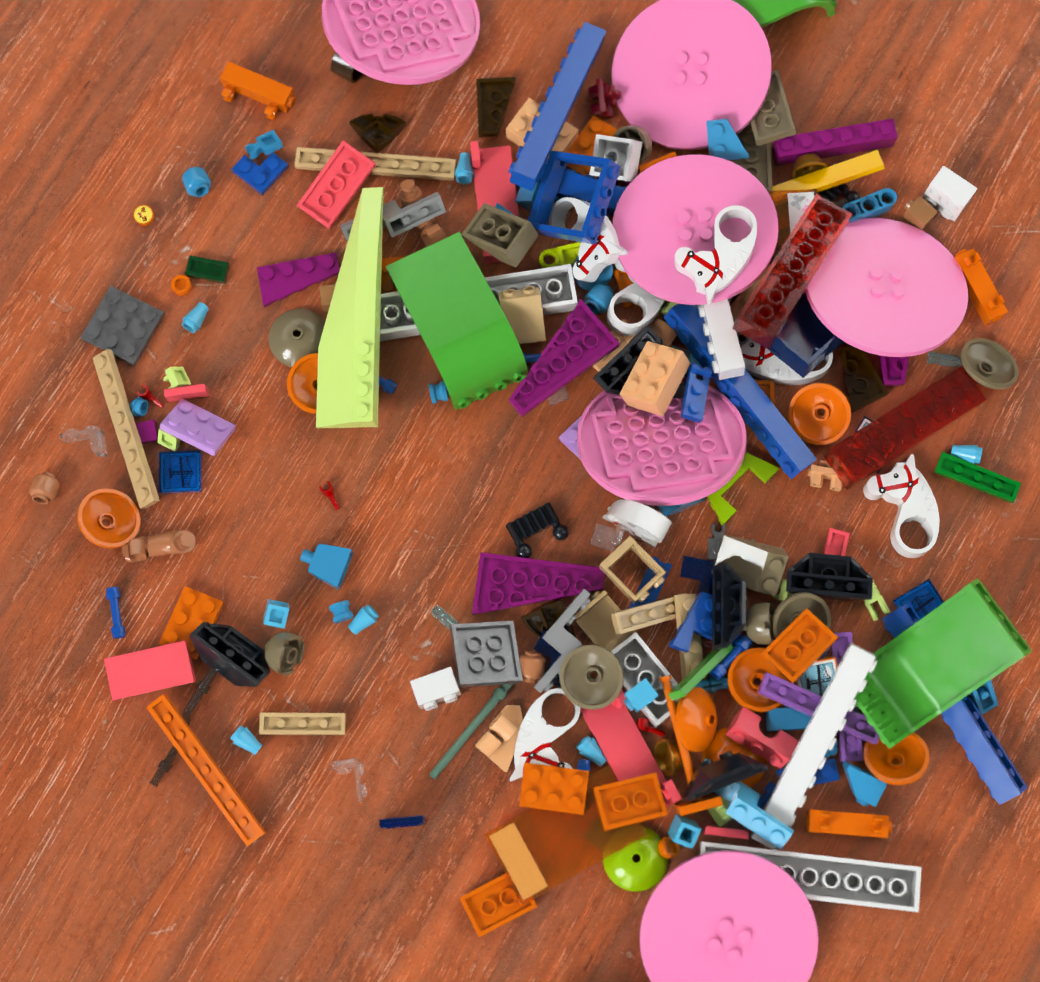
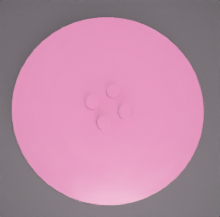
M323 0L322 3L323 28L329 43L336 53L357 71L388 83L403 85L423 84L450 75L469 59L479 37L480 15L475 0Z
M660 0L641 12L628 26L619 41L612 66V84L615 86V90H619L622 93V98L617 100V103L629 124L644 128L650 135L653 143L676 150L708 148L707 120L727 118L736 134L743 130L763 105L772 75L771 53L762 28L744 7L733 0Z
M683 155L663 160L650 166L634 178L626 187L617 203L613 217V227L617 233L619 245L628 251L627 255L619 256L618 259L632 280L647 292L674 303L687 305L707 304L705 294L696 292L697 288L693 280L676 270L674 265L675 253L681 247H688L695 253L699 251H714V225L717 215L726 207L733 205L743 206L749 209L756 218L757 236L753 254L745 269L728 287L715 294L712 303L729 299L743 292L756 282L772 260L778 239V217L774 203L768 191L754 175L731 161L708 155ZM729 218L719 226L722 235L730 239L731 242H741L742 239L751 233L748 223L740 218Z
M865 218L851 223L846 222L832 228L818 240L819 252H810L804 271V286L811 308L823 325L834 335L860 350L888 357H908L923 354L948 341L959 328L965 316L968 304V289L960 266L953 255L938 240L912 225L883 218Z
M685 376L683 377L681 383L686 382L687 378ZM710 385L708 386L703 421L700 423L680 417L683 398H673L664 416H659L628 406L620 395L602 391L589 403L581 416L577 430V447L581 462L587 472L599 485L609 492L626 500L646 505H680L713 494L734 477L743 462L746 452L747 435L745 424L736 406L723 393Z
M724 850L695 856L675 867L660 881L652 892L642 916L640 948L643 964L651 982H808L816 962L818 933L815 916L808 899L800 886L787 872L763 857L747 852Z

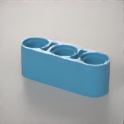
M886 188L845 204L839 214L840 224L851 223L865 218H874L889 212L897 200L896 192ZM882 198L889 199L890 203L883 202ZM863 205L870 206L872 210H866ZM845 213H851L853 215V218L847 217Z
M775 708L765 712L766 732L779 731L780 729L782 731L805 730L811 717L792 708Z

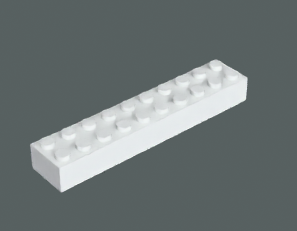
M571 264L485 277L498 303V293L503 290H522L527 286L539 288L543 315L573 311L578 303ZM398 291L381 294L380 341L420 335Z
M699 842L698 855L724 850L741 851L773 862L796 881L806 898L810 900L919 912L922 867Z

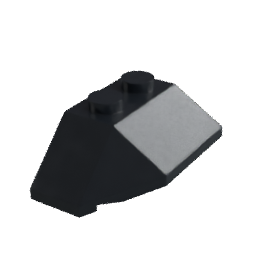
M649 326L640 332L593 377L606 393L620 395L647 341L662 345V339Z
M808 553L787 570L786 592L788 593L808 592L817 595L821 599L843 601L872 599L873 578L850 556Z
M728 563L713 566V651L727 648L746 629V581Z
M202 622L189 636L201 660L235 686L257 687L270 674V669L265 660V651L232 626Z
M731 751L719 755L720 760L713 762L712 759L699 763L700 768L695 769L683 797L684 802L692 801L769 770L768 766L744 754H732Z

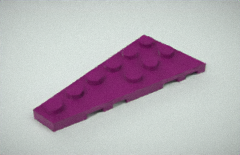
M582 299L579 300L575 309L566 318L565 323L556 332L541 353L540 358L534 363L530 372L509 398V403L521 417L525 416L619 347L620 343Z
M480 552L472 616L579 595L583 589L589 593L603 590L605 574L599 567Z

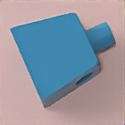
M318 544L315 552L304 549L300 561L310 564L308 572L311 575L340 590L354 553L348 548Z

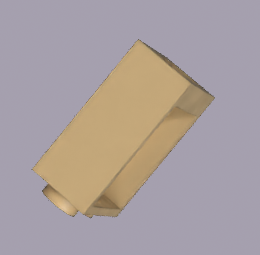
M631 536L599 565V569L633 604L637 601L642 603L650 595L648 591L653 586L658 588L665 581L663 577L666 572ZM631 549L656 574L636 595L610 570Z

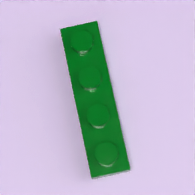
M945 452L940 454L934 473L1009 503L1015 502L1021 485L1020 482Z

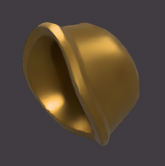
M809 153L799 156L794 163L793 179L827 167V164L822 162L819 156Z
M662 739L655 744L653 757L661 772L668 777L674 776L677 771L684 767L677 741Z

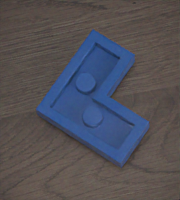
M272 152L260 166L244 155L231 170L263 196L289 166Z

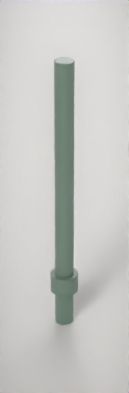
M503 684L500 688L497 687L494 690V695L429 773L433 779L439 776L498 702L504 700L508 695L507 691L513 684Z

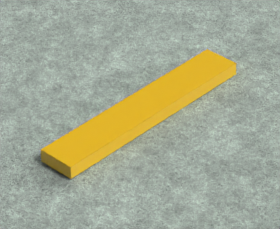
M878 150L772 186V195L770 197L774 206L777 207L788 203L787 193H817L884 169V164Z

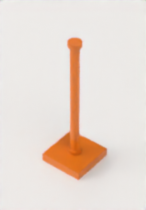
M666 675L658 679L659 682H662L689 785L694 770L689 751L683 746L677 733L676 701L671 700L668 696L672 691L670 682L672 677L671 675ZM715 792L689 802H684L683 800L674 803L675 811L680 816L723 805L721 796Z

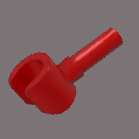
M141 385L146 390L144 394L136 391L137 395L144 400L148 399L160 408L164 406L163 403L152 395L146 385Z
M327 481L329 485L328 490H323L321 485H319L320 491L330 499L335 510L340 509L333 495L334 489L331 483Z
M637 719L636 726L639 731H648L664 737V731L648 726L649 719Z

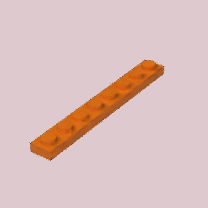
M161 695L146 707L246 846H249L265 834L266 831L167 695Z

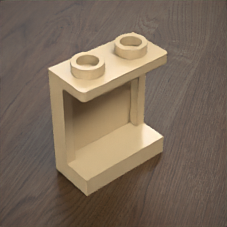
M527 286L522 290L506 289L498 293L500 307L510 323L518 343L545 341L539 288Z
M606 590L602 593L597 591L589 598L591 602L583 610L579 608L575 612L576 619L574 622L591 642L610 651L638 631L637 629L623 634H615L611 613L621 610L608 596Z

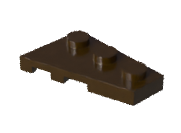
M516 77L476 79L479 137H499Z
M851 345L839 351L851 413L889 394L865 351Z

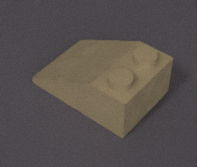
M486 203L481 206L461 234L462 237L493 257L513 267L518 266L539 236L530 221Z
M724 534L714 566L728 563L746 581V588L776 596L787 564L788 555L783 548Z

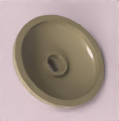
M292 309L282 313L273 322L268 336L269 346L275 358L282 364L292 367L300 358L318 353L325 321L317 313L308 309ZM295 332H301L300 336H294Z
M974 338L963 346L960 354L963 367L968 375L977 383L987 388L1001 390L1011 387L1018 379L1019 370L1015 359L998 343L984 338Z
M808 592L789 596L781 602L773 615L771 622L773 639L775 640L793 622V619L796 616L798 617L806 608L830 629L831 614L827 604L817 595Z
M584 645L574 649L566 656L560 668V684L564 694L572 703L584 709L595 710L610 705L619 696L623 687L624 673L621 663L610 650L602 646ZM592 671H596L598 673L597 678L592 677Z

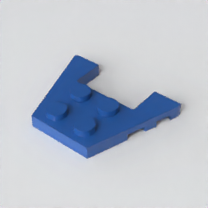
M706 592L698 594L687 613L688 616L677 629L674 639H671L669 647L682 652H689L693 633L712 640L711 594ZM741 634L731 643L733 648L736 646L735 642L741 638Z

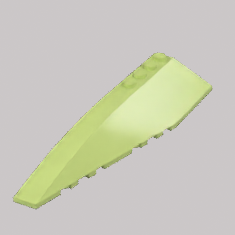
M383 187L362 188L318 346L316 428L378 427Z

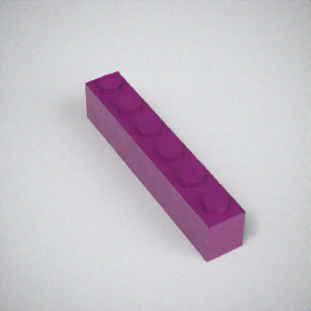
M893 118L792 135L774 141L772 151L775 165L778 166L795 163L799 156L809 153L818 155L821 159L893 147L898 136Z

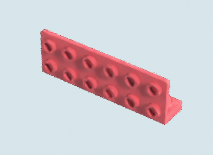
M478 141L470 142L478 211L484 203L493 207L499 203L519 217L518 204L515 202L517 197L515 184L510 182L511 173H508L512 164L511 147L479 148ZM483 250L484 264L502 262Z
M621 690L619 696L610 705L604 708L590 710L580 707V712L607 759L617 781L656 772L665 806L668 807L682 799L672 779L666 781L624 703L626 698L624 697L623 690Z

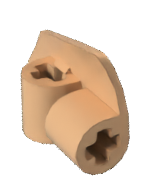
M506 705L491 722L489 730L475 745L504 772L508 771L513 759L517 736L523 721L520 705Z

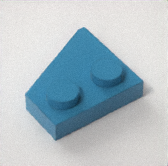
M727 118L706 121L709 156L725 160L749 158L748 152L745 150Z

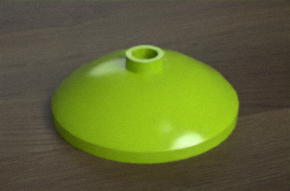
M639 825L626 826L617 830L609 838L603 851V865L611 881L624 890L634 892L644 891L655 886L664 876L668 865V859L664 858L658 849L660 836L653 830ZM634 854L640 856V861L637 863L632 860Z

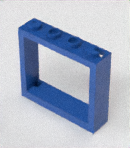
M551 150L528 221L531 222L538 235L595 245L607 213L610 198L613 195L616 180L619 177L618 174L621 166L607 158ZM567 163L602 168L582 231L547 225Z

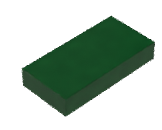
M189 255L185 275L187 277L225 284L230 264L228 262Z

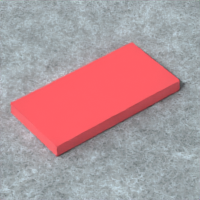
M343 140L301 198L297 207L330 230L372 172L376 163Z
M187 640L104 659L112 701L196 682Z

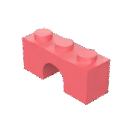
M743 706L734 716L726 735L736 743H740L751 750L752 753L769 761L771 765L781 769L790 761L798 740L781 729L772 738L764 736L759 729L762 717Z

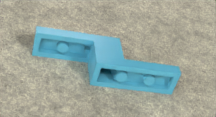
M741 781L714 791L729 801L725 812L727 815L781 850L793 834V829L756 806L760 794Z

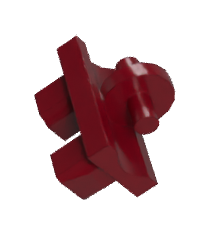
M602 78L596 79V84L588 88L591 99L599 98V103L591 105V111L596 117L606 116L610 119L614 117L612 106L617 105V100L622 98V93L619 90H615L614 85L609 86L608 83L603 82Z

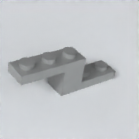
M436 192L402 209H400L395 200L384 204L383 229L385 228L391 238L445 213L446 209L439 193ZM354 219L340 225L347 242Z
M585 589L580 592L542 637L561 655L534 685V688L540 693L543 690L547 692L555 683L552 679L556 674H560V668L566 656L582 645L563 626L566 624L569 627L576 619L575 612L579 608L583 610L591 601L588 599L591 594Z

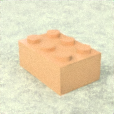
M528 98L507 126V139L519 147H524L525 135L527 131H532L533 129L531 127L535 115L539 116L540 114L538 112L540 104ZM565 122L552 151L567 153L578 137V129Z
M647 341L620 392V396L630 407L664 416L691 363L683 351Z

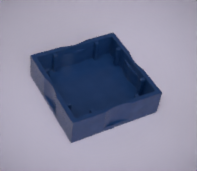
M799 267L782 280L773 292L764 296L745 313L741 324L743 330L802 378L844 342L826 328L814 313L805 292L804 271Z

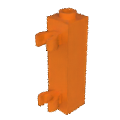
M229 61L220 76V81L223 87H225L221 94L224 96L223 100L231 103L235 92L266 104L268 106L264 114H267L266 118L272 121L275 119L278 110L287 113L289 108H292L295 104L296 97L293 88Z
M974 248L968 251L963 249L957 252L954 259L964 274L968 296L984 325L987 326L1004 318L1008 313L1004 305L1005 301L1002 295L998 294L986 272L979 253Z
M807 810L806 832L888 838V834L892 833V821H889V816Z

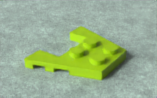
M745 452L743 462L734 477L721 489L707 496L712 509L715 510L719 518L720 524L724 525L737 511L722 497L730 487L748 470H751L766 484L778 472L779 468Z

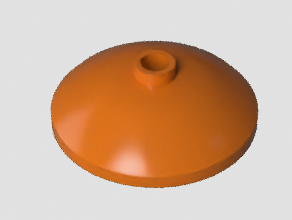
M318 353L300 358L292 366L287 377V390L291 400L298 408L311 414H316Z
M827 383L809 384L800 389L792 398L788 411L789 422L802 440L815 445L830 444L842 437L850 425V403L844 393L833 385ZM820 408L825 410V415L819 414Z
M98 489L89 493L80 503L77 511V522L83 535L93 544L103 548H119L128 544L129 540H132L138 533L140 513L136 504L126 494L114 489ZM102 522H107L108 526L103 525Z
M752 648L739 654L730 665L727 676L729 691L735 701L742 707L744 706L754 712L771 711L781 705V703L758 694L760 686L754 684L755 679L762 681L764 673L767 672L790 682L762 655L766 648Z
M694 687L685 697L680 698L676 709V728L679 739L683 746L691 752L706 750L712 743L717 729L715 704L711 696L700 687Z
M729 727L717 731L712 743L702 753V762L705 758L708 760L712 759L713 762L720 760L719 755L731 751L732 754L741 753L765 765L767 764V760L752 753L751 750L728 737L726 733ZM764 772L741 780V782L751 788L761 779Z
M913 732L890 749L882 743L880 738L875 745L866 742L863 750V759L868 771L878 780L893 785H904L912 783L923 776L929 765L930 754L924 740Z

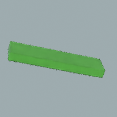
M730 644L725 649L712 650L668 694L670 699L677 700L685 697L732 650L733 646Z

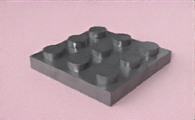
M110 286L83 332L81 339L103 351L106 349L112 350L115 357L136 366L165 313Z
M513 621L451 624L450 632L458 688L517 684L523 681Z

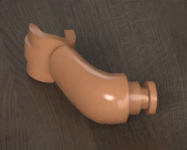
M412 179L402 181L400 184L402 189L400 198L403 208L423 199L421 189L415 186V182ZM435 218L417 226L421 231L420 236L426 247L447 238L443 227L437 223Z
M170 531L147 537V542H145V536L135 537L129 540L128 544L122 546V551L127 562H140L147 560V552L149 557L188 553L195 547L196 540L194 534L189 531Z

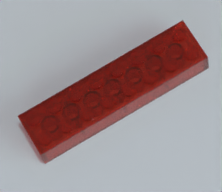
M816 194L737 316L732 329L770 349L844 232L852 213Z
M961 366L831 447L823 456L848 490L969 414L987 399L964 367Z

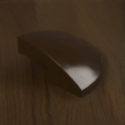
M367 114L352 119L350 125L359 137L378 153L398 136L406 126V122L388 114H383V117H373V114Z
M560 598L525 614L521 618L528 629L540 637V635L544 636L566 608ZM572 623L569 627L565 624L563 628L576 638Z

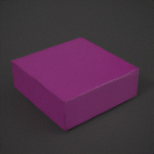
M155 420L136 423L142 444L158 440Z

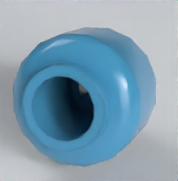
M191 167L182 176V183L191 196H205L211 188V180L207 172L201 167Z
M596 284L586 294L585 304L594 314H604L608 310L610 302L614 297L612 288L608 285Z

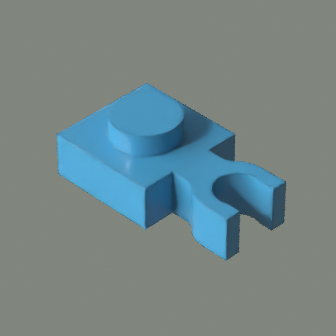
M274 130L257 137L256 143H250L245 146L251 160L258 157L262 152L266 156L283 148L282 142Z

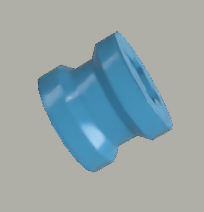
M440 381L436 385L433 383L428 384L432 404L440 400L448 401L444 381Z
M349 600L337 602L329 606L330 612L334 615V623H341L354 617L353 612L349 610Z

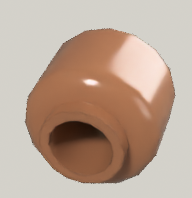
M44 472L43 474H37L32 480L29 494L32 496L33 501L39 504H48V502L56 499L60 483L52 473Z
M525 651V654L519 657L524 682L537 683V679H541L544 676L546 659L541 656V652Z

